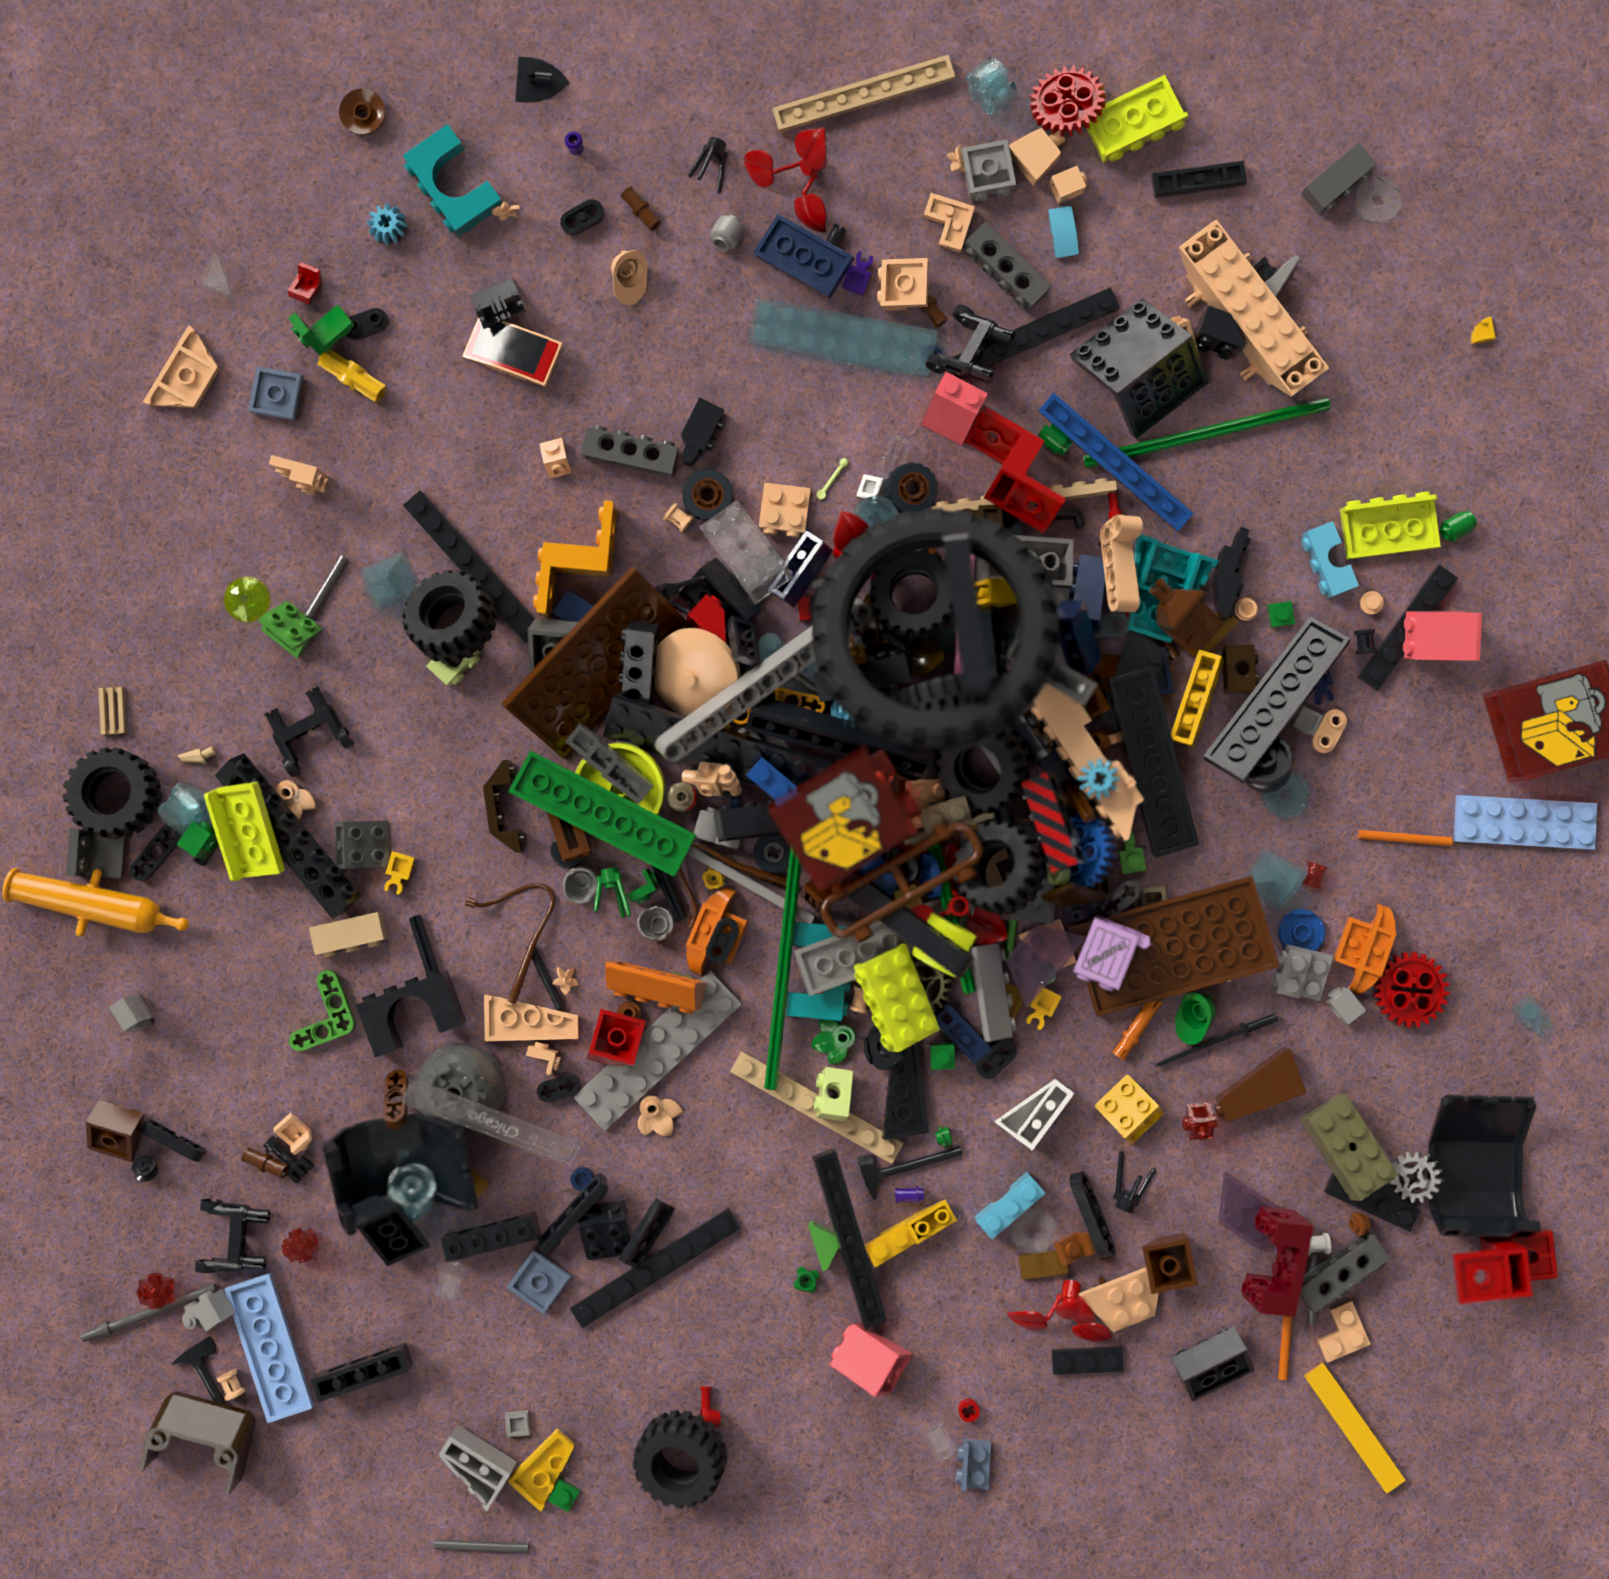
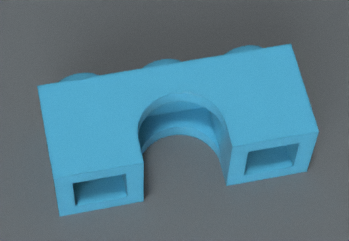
M1333 521L1302 534V547L1310 554L1312 559L1310 560L1311 569L1314 573L1318 574L1320 582H1318L1319 589L1323 595L1326 594L1327 599L1359 586L1351 564L1338 568L1329 562V550L1342 543Z
M1025 1172L1010 1185L1009 1191L1001 1199L988 1204L975 1216V1219L988 1236L994 1239L1040 1199L1045 1192L1028 1172Z

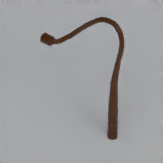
M693 843L691 846L707 851L738 870L786 888V878L736 862L703 844ZM680 867L678 873L693 907V916H690L687 926L693 928L698 915L697 904L684 876L682 867Z
M541 883L522 886L489 902L478 903L476 899L468 897L465 906L471 908H484L531 888H542L550 895V907L529 943L507 1002L516 1004L518 1001L517 999L519 998L518 996L520 995L535 946L554 909L555 895L549 886Z

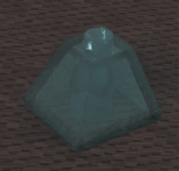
M403 551L361 569L364 587L374 609L379 612L405 601L407 597H411L412 589L419 586Z
M1262 848L1245 877L1253 876L1260 901L1279 912L1298 891L1308 872L1289 860Z

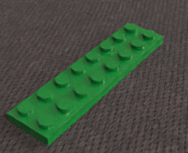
M531 750L508 791L676 877L697 836Z

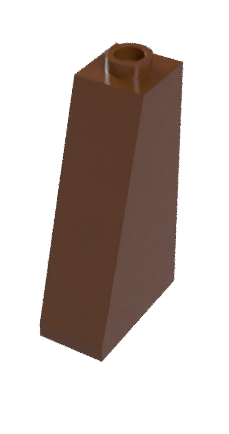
M1287 1047L1281 1048L1216 1096L1217 1104L1214 1105L1217 1116L1219 1118L1222 1117L1226 1122H1230L1307 1094L1291 1049Z

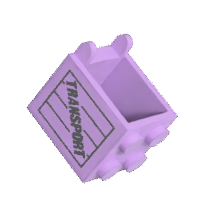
M1096 915L1074 972L1078 973L1077 977L1090 982L1093 979L1100 982L1099 986L1104 989L1113 991V988L1119 990L1136 945L1147 948L1150 945V937Z

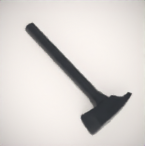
M959 1146L886 1168H875L873 1155L859 1156L857 1160L867 1189L875 1200V1188L878 1186V1182L884 1178L962 1156V1151Z
M209 1336L182 1353L172 1362V1365L174 1366L178 1363L191 1364L197 1370L213 1401L226 1404L205 1366L203 1357L216 1351L214 1342Z

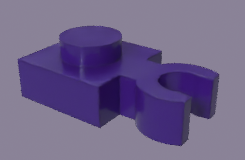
M859 251L856 254L855 260L857 266H850L841 289L863 296L871 277V272L866 271V269L871 267L873 256L870 255L867 262H862L860 260L862 252Z

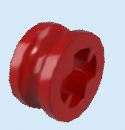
M964 1399L958 1405L959 1416L963 1421L973 1422L978 1418L979 1407L973 1399ZM969 1405H972V1409L975 1412L969 1413L966 1416L963 1408H968Z

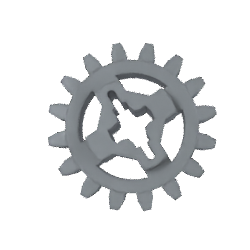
M1409 1151L1406 1153V1158L1403 1155L1398 1156L1399 1162L1395 1161L1392 1163V1166L1398 1173V1176L1390 1181V1184L1397 1185L1394 1192L1398 1193L1401 1191L1403 1193V1200L1409 1196L1411 1203L1416 1202L1418 1198L1421 1203H1424L1426 1196L1429 1199L1434 1198L1433 1192L1441 1190L1437 1184L1443 1182V1179L1438 1178V1174L1442 1170L1435 1169L1438 1162L1433 1161L1431 1163L1429 1161L1430 1155L1427 1154L1422 1157L1421 1151H1417L1414 1156ZM1408 1162H1418L1414 1167L1406 1165ZM1418 1171V1176H1417V1178H1418L1419 1180L1416 1181L1415 1183H1413V1182H1414V1178H1415V1176L1413 1175V1173H1415V1172ZM1417 1187L1426 1189L1424 1192H1414Z

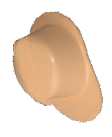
M621 251L611 264L614 295L624 305L636 304L646 292L647 259L639 251Z

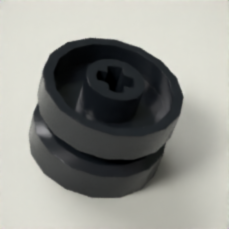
M1278 737L1245 781L1249 788L1257 792L1269 793L1279 790L1288 782L1292 771V754L1289 746L1282 738Z

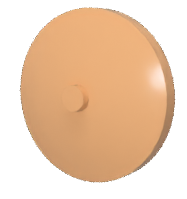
M696 628L677 630L668 635L657 646L655 689L660 698L679 714L690 715L741 678L738 661L733 660L732 651L729 646L719 637L708 631Z

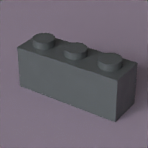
M1358 143L1311 182L1301 195L1318 215L1324 210L1328 213L1338 204L1336 200L1343 195L1346 198L1356 189L1354 185L1359 180L1364 183L1374 174L1371 170L1377 163L1362 145Z

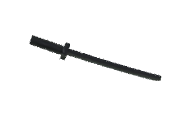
M1276 1013L1249 1022L1246 1025L1242 1022L1239 1024L1240 1029L1155 1063V1066H1162L1242 1033L1247 1037L1249 1036L1248 1032L1278 1022L1279 1019Z

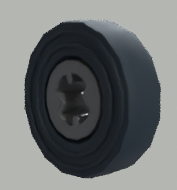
M786 835L760 837L754 845L753 852L757 865L770 873H778L787 869L791 840ZM770 846H774V848L779 847L781 853H778L780 857L777 859L773 856L769 857L767 851L770 852L768 848Z

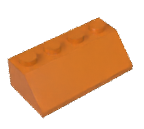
M608 961L605 964L607 989L614 990L613 994L616 996L627 997V994L636 996L635 1000L649 1003L650 999L658 1001L657 1005L665 1008H671V1005L680 1007L679 1011L693 1014L694 1010H701L707 982L622 961Z

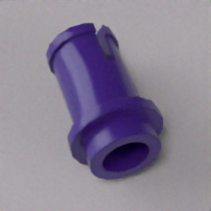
M569 132L565 137V145L571 154L576 155L575 152L580 155L584 148L583 138L578 132Z
M916 1186V1188H895V1202H917V1205H919V1202H924V1189L919 1188V1186Z

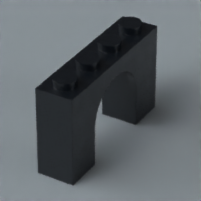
M436 969L425 973L427 978L419 981L418 977L404 981L406 986L399 989L397 985L383 989L384 994L376 997L375 993L362 997L363 1002L357 1004L356 1008L375 1058L403 1047L394 1022V1011L398 1002L406 996L420 998L429 1006L439 1033L467 1023L448 970L440 973V970Z

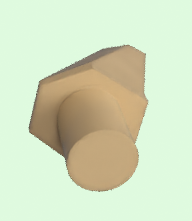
M211 746L203 751L198 748L179 754L178 757L183 763L208 764L207 759L216 755V752Z

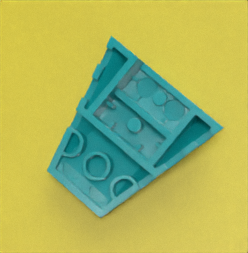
M1140 534L1136 538L1134 554L1139 607L1136 612H1129L1128 630L1171 643L1172 639L1156 625L1157 606L1160 601L1149 593L1150 588L1154 587L1156 589L1157 587L1154 583L1164 579L1172 589L1200 590L1206 584L1210 571L1213 567H1216L1219 560L1199 553H1191L1159 542L1158 539Z

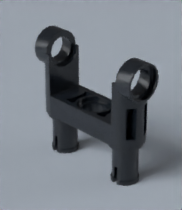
M957 305L953 312V317L962 323L963 327L975 330L959 360L937 353V355L930 354L925 365L929 370L937 374L948 372L964 379L974 378L990 384L991 380L989 378L993 380L994 369L978 365L982 355L992 340L1011 346V341H1014L1016 333L1015 331L998 326L993 320L976 315L972 309L965 305Z
M319 687L312 688V691L306 692L315 709L314 713L291 726H286L278 708L270 710L271 713L267 712L264 714L274 731L272 737L284 758L282 759L283 765L291 777L300 774L301 769L297 763L299 760L290 742L307 734L308 730L311 729L313 731L328 723L336 741L339 740L345 749L355 745L353 738L350 739L348 736L350 734L346 727H343L333 706L327 704Z
M210 1198L201 1199V1211L212 1215L231 1216L227 1259L211 1257V1260H196L194 1271L199 1273H213L216 1271L241 1272L244 1269L264 1271L266 1268L264 1261H267V1257L246 1255V1239H243V1236L246 1234L248 1222L269 1224L270 1216L268 1215L271 1214V1210L253 1209L247 1204L223 1203L220 1199L216 1201H211L212 1199Z

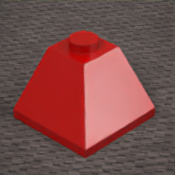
M706 594L687 615L686 620L693 628L708 631L726 643L724 609L721 608L723 604L715 596L710 598Z
M600 1009L587 1060L606 1065L634 1066L646 1021Z

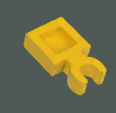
M392 851L385 873L392 876L385 884V891H390V887L394 883L398 886L396 894H402L404 890L402 880H410L416 857Z
M1039 986L1030 1004V1007L1034 1008L1035 1011L1027 1016L1026 1023L1030 1024L1033 1018H1038L1039 1024L1037 1029L1041 1030L1044 1026V1016L1052 1017L1061 996Z

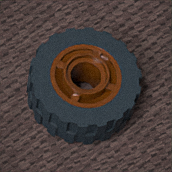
M911 462L894 468V471L889 473V477L885 482L886 487L884 488L886 499L890 502L889 505L899 513L925 511V508H930L931 504L935 502L936 495L938 494V481H936V476L930 471V468L923 466L921 463ZM910 482L916 487L913 495L907 491V485Z
M702 469V471L694 472L692 476L688 477L687 482L683 486L682 496L685 508L689 514L698 520L706 522L718 520L720 517L725 516L733 503V488L729 479L723 473L717 472L714 469ZM709 489L714 492L715 496L711 501L702 499L701 494L704 490Z

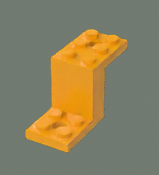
M604 500L603 507H599L598 520L602 524L601 530H597L596 544H599V547L543 542V548H539L538 562H541V569L536 572L535 580L536 585H539L538 595H534L533 608L536 609V612L541 617L552 618L556 572L611 577L618 510L613 501Z

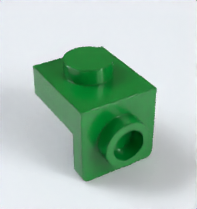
M648 869L642 871L648 884L627 894L631 903L637 901L640 904L650 899L649 894L657 890L656 885L659 882L653 871L650 873Z

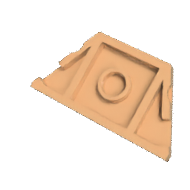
M191 326L187 327L143 402L147 405L197 409L218 374L219 366L195 329Z
M1145 1267L1078 1293L1079 1297H1084L1094 1314L1102 1320L1109 1330L1116 1332L1155 1316L1159 1293L1151 1294Z

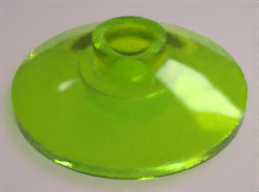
M250 576L235 579L228 585L224 593L226 611L232 618L240 622L258 620L267 612L270 604V594L265 584L259 579ZM247 594L248 600L243 603L241 597Z

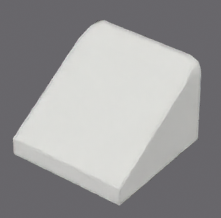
M864 474L857 497L883 505L886 497L884 489L886 487V480Z

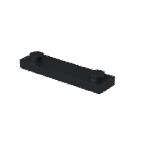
M1244 160L1157 172L1151 175L1154 198L1240 187L1247 184Z
M598 1173L538 1238L540 1252L547 1255L551 1250L556 1249L561 1239L598 1199H602L606 1195L609 1188L606 1176Z

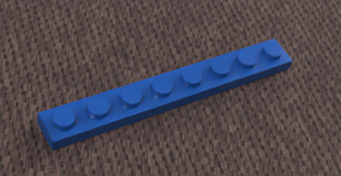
M1052 393L1037 412L1174 530L1179 531L1193 515L1192 511L1055 393Z
M763 757L747 773V776L808 828H812L821 822L813 811L812 805L806 802L805 796L807 794ZM875 852L854 866L865 875L886 861ZM891 871L873 880L878 887L889 895L899 886Z

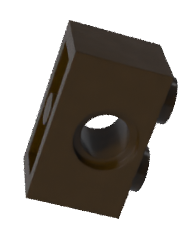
M1226 645L1222 647L1224 694L1252 693L1259 683V674L1255 672V664H1258L1259 659L1255 645ZM1238 663L1245 666L1246 673L1244 675L1238 674L1236 670Z

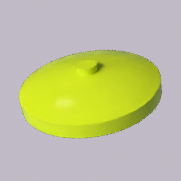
M627 743L608 744L653 784V787L639 804L601 776L602 773L584 759L579 763L575 771L576 774L656 815L659 814L665 798L663 774L656 761L641 748Z

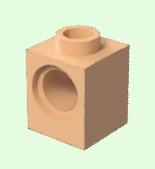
M1075 166L1052 176L1049 185L1057 203L1060 204L1083 194L1086 189L1087 179L1084 172H1080L1078 166Z

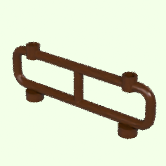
M945 822L933 828L934 835L847 885L839 882L830 888L832 894L823 900L820 908L822 919L828 930L838 938L854 936L857 943H862L874 935L870 925L956 876L960 884L974 879L977 873L973 866L980 861L983 855L982 843L974 829L963 822H957L948 827ZM956 832L965 833L974 849L973 855L912 890L899 865L935 844L947 840ZM891 871L904 895L853 925L840 929L830 914V906Z

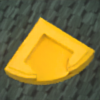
M1492 316L1483 319L1475 326L1474 332L1471 335V345L1496 339Z

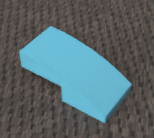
M1072 207L1048 209L1055 258L1079 254Z

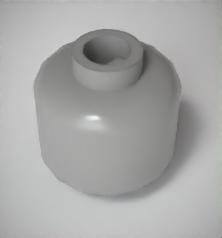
M734 215L720 216L710 233L714 246L722 251L735 249L744 234V227L740 223L739 218Z

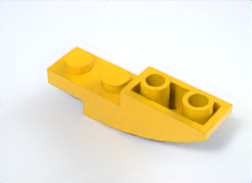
M942 1200L884 1230L878 1237L864 1244L872 1266L876 1268L910 1246L921 1243L957 1221L947 1201Z

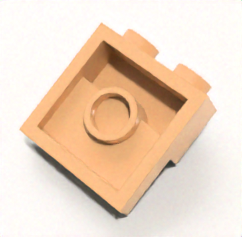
M929 259L882 260V268L878 270L881 290L878 291L877 300L883 310L893 311L907 310V307H928Z
M271 455L269 465L276 469V473L282 474V477L296 484L295 487L302 489V492L315 495L316 492H327L329 487L328 475L319 468Z
M765 483L759 530H763V534L777 535V532L786 533L787 537L800 538V535H803L806 530L810 488Z

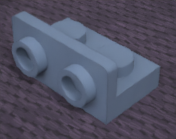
M962 1438V1446L957 1448V1460L961 1461V1469L956 1470V1484H960L961 1492H966V1488L989 1489L990 1440Z

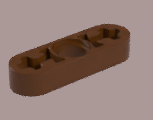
M394 1070L386 1076L383 1118L389 1129H399L407 1122L409 1080L403 1070ZM396 1096L402 1097L398 1102H390ZM394 1111H397L398 1115H396V1118L394 1119Z

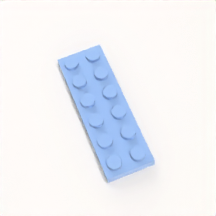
M1456 795L1453 841L1595 850L1597 803Z
M270 1272L226 1287L224 1290L236 1312L233 1318L267 1423L312 1409L314 1402L272 1273Z

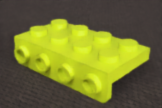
M1163 75L1105 103V108H1102L1103 115L1097 116V123L1090 121L1091 129H1087L1103 163L1108 160L1114 162L1129 150L1135 152L1150 140L1152 142L1160 140L1170 130L1176 132L1186 125L1185 123L1189 115L1187 112H1183L1166 76Z
M1430 491L1416 493V497L1407 498V494L1393 496V500L1384 501V497L1370 499V503L1361 504V500L1347 502V506L1340 509L1346 560L1441 547L1435 500L1438 499L1437 494L1430 495Z
M258 782L218 787L205 794V802L229 878L232 882L246 877L280 874L285 871Z
M900 944L865 963L854 965L855 979L863 989L864 1001L872 1011L873 1023L878 1027L881 1034V1043L888 1051L900 1052L940 1030L906 944Z

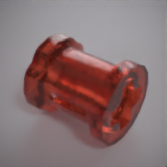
M1308 861L1305 878L1301 880L1300 884L1321 890L1320 882L1324 871H1327L1328 867Z

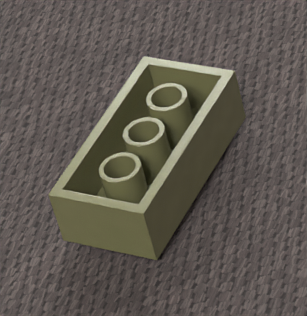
M1346 1094L1332 1097L1299 1119L1350 1200L1361 1201L1398 1176V1173Z

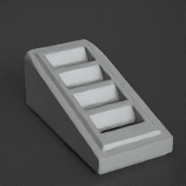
M1295 255L1264 282L1275 297H1277L1299 262V256Z

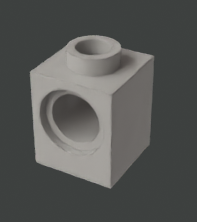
M1345 987L1333 989L1328 994L1330 998L1325 1001L1338 1019L1346 1025L1352 1023L1366 1011L1350 989Z

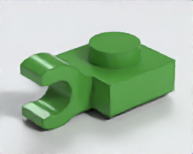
M1130 832L1129 839L1123 841L1125 850L1118 851L1122 874L1146 870L1142 847L1135 848L1134 834Z

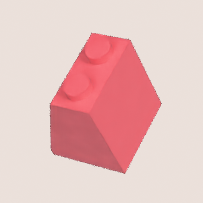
M945 372L921 425L962 446L988 393Z
M1464 611L1406 612L1404 620V658L1415 660H1480L1482 613Z
M861 1323L849 1325L843 1334L844 1340L842 1344L837 1346L831 1357L833 1360L830 1365L874 1397L890 1395L913 1353L871 1329L865 1330Z

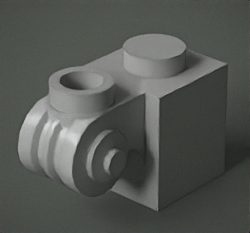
M223 1289L215 1293L209 1290L198 1297L200 1302L197 1303L195 1300L183 1308L185 1313L183 1314L182 1321L187 1329L192 1330L202 1324L204 1330L208 1331L230 1318L236 1312Z

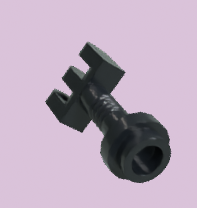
M272 1135L263 1145L265 1152L268 1154L270 1151H273L281 1160L288 1164L290 1168L287 1176L293 1182L298 1183L301 1179L295 1172L304 1177L307 1171L301 1166L304 1165L307 1169L311 1170L314 1165L303 1155L298 1160L290 1156L278 1144L281 1139L279 1137L275 1138Z

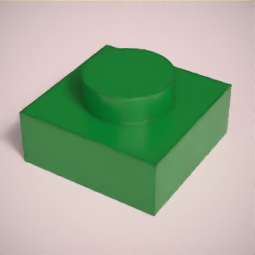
M1291 601L1267 605L1270 628L1295 624Z
M560 1478L548 1501L568 1512L580 1489Z

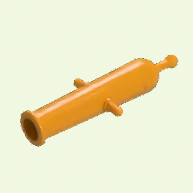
M13 868L7 874L3 884L2 896L6 903L17 901L77 917L76 919H79L75 934L78 937L84 936L87 924L91 921L120 929H127L136 933L150 932L157 925L176 927L179 931H185L189 928V921L186 918L176 919L163 915L160 912L159 905L150 898L99 887L102 876L100 869H95L92 872L90 883L83 885L23 873L19 868Z

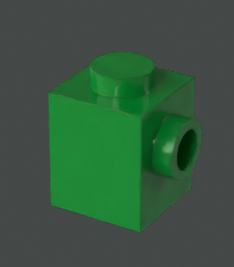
M192 821L177 845L195 858L205 859L208 853L212 852L217 846V837L213 825L206 821H202V823Z

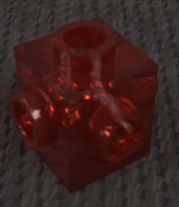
M1210 1102L1186 1104L1185 1117H1182V1126L1184 1131H1188L1190 1140L1213 1138L1214 1128H1217L1218 1123L1216 1114L1212 1112Z
M299 1227L289 1231V1236L282 1240L284 1256L289 1259L290 1263L298 1260L299 1264L312 1259V1255L318 1250L319 1244L317 1236L312 1232L311 1227L305 1230Z
M162 1273L148 1274L146 1279L138 1280L137 1297L140 1304L149 1306V1309H158L164 1307V1304L175 1302L174 1278L162 1276Z

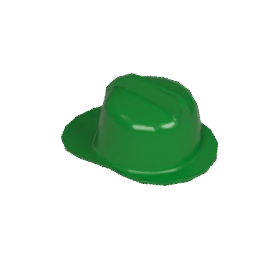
M1189 992L1184 995L1175 1016L1176 1034L1184 1043L1189 1045L1197 1044L1206 1035L1209 1025L1216 1017V1008L1212 1002L1213 997L1203 996L1196 992Z

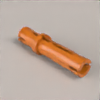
M1160 1000L1143 1005L1127 1031H1123V1037L1111 1053L1125 1061L1133 1046L1139 1043V1037L1156 1011L1163 1004Z

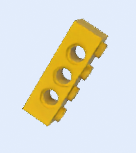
M1202 650L1198 651L1171 732L1173 742L1191 748L1196 747L1224 663L1222 656Z

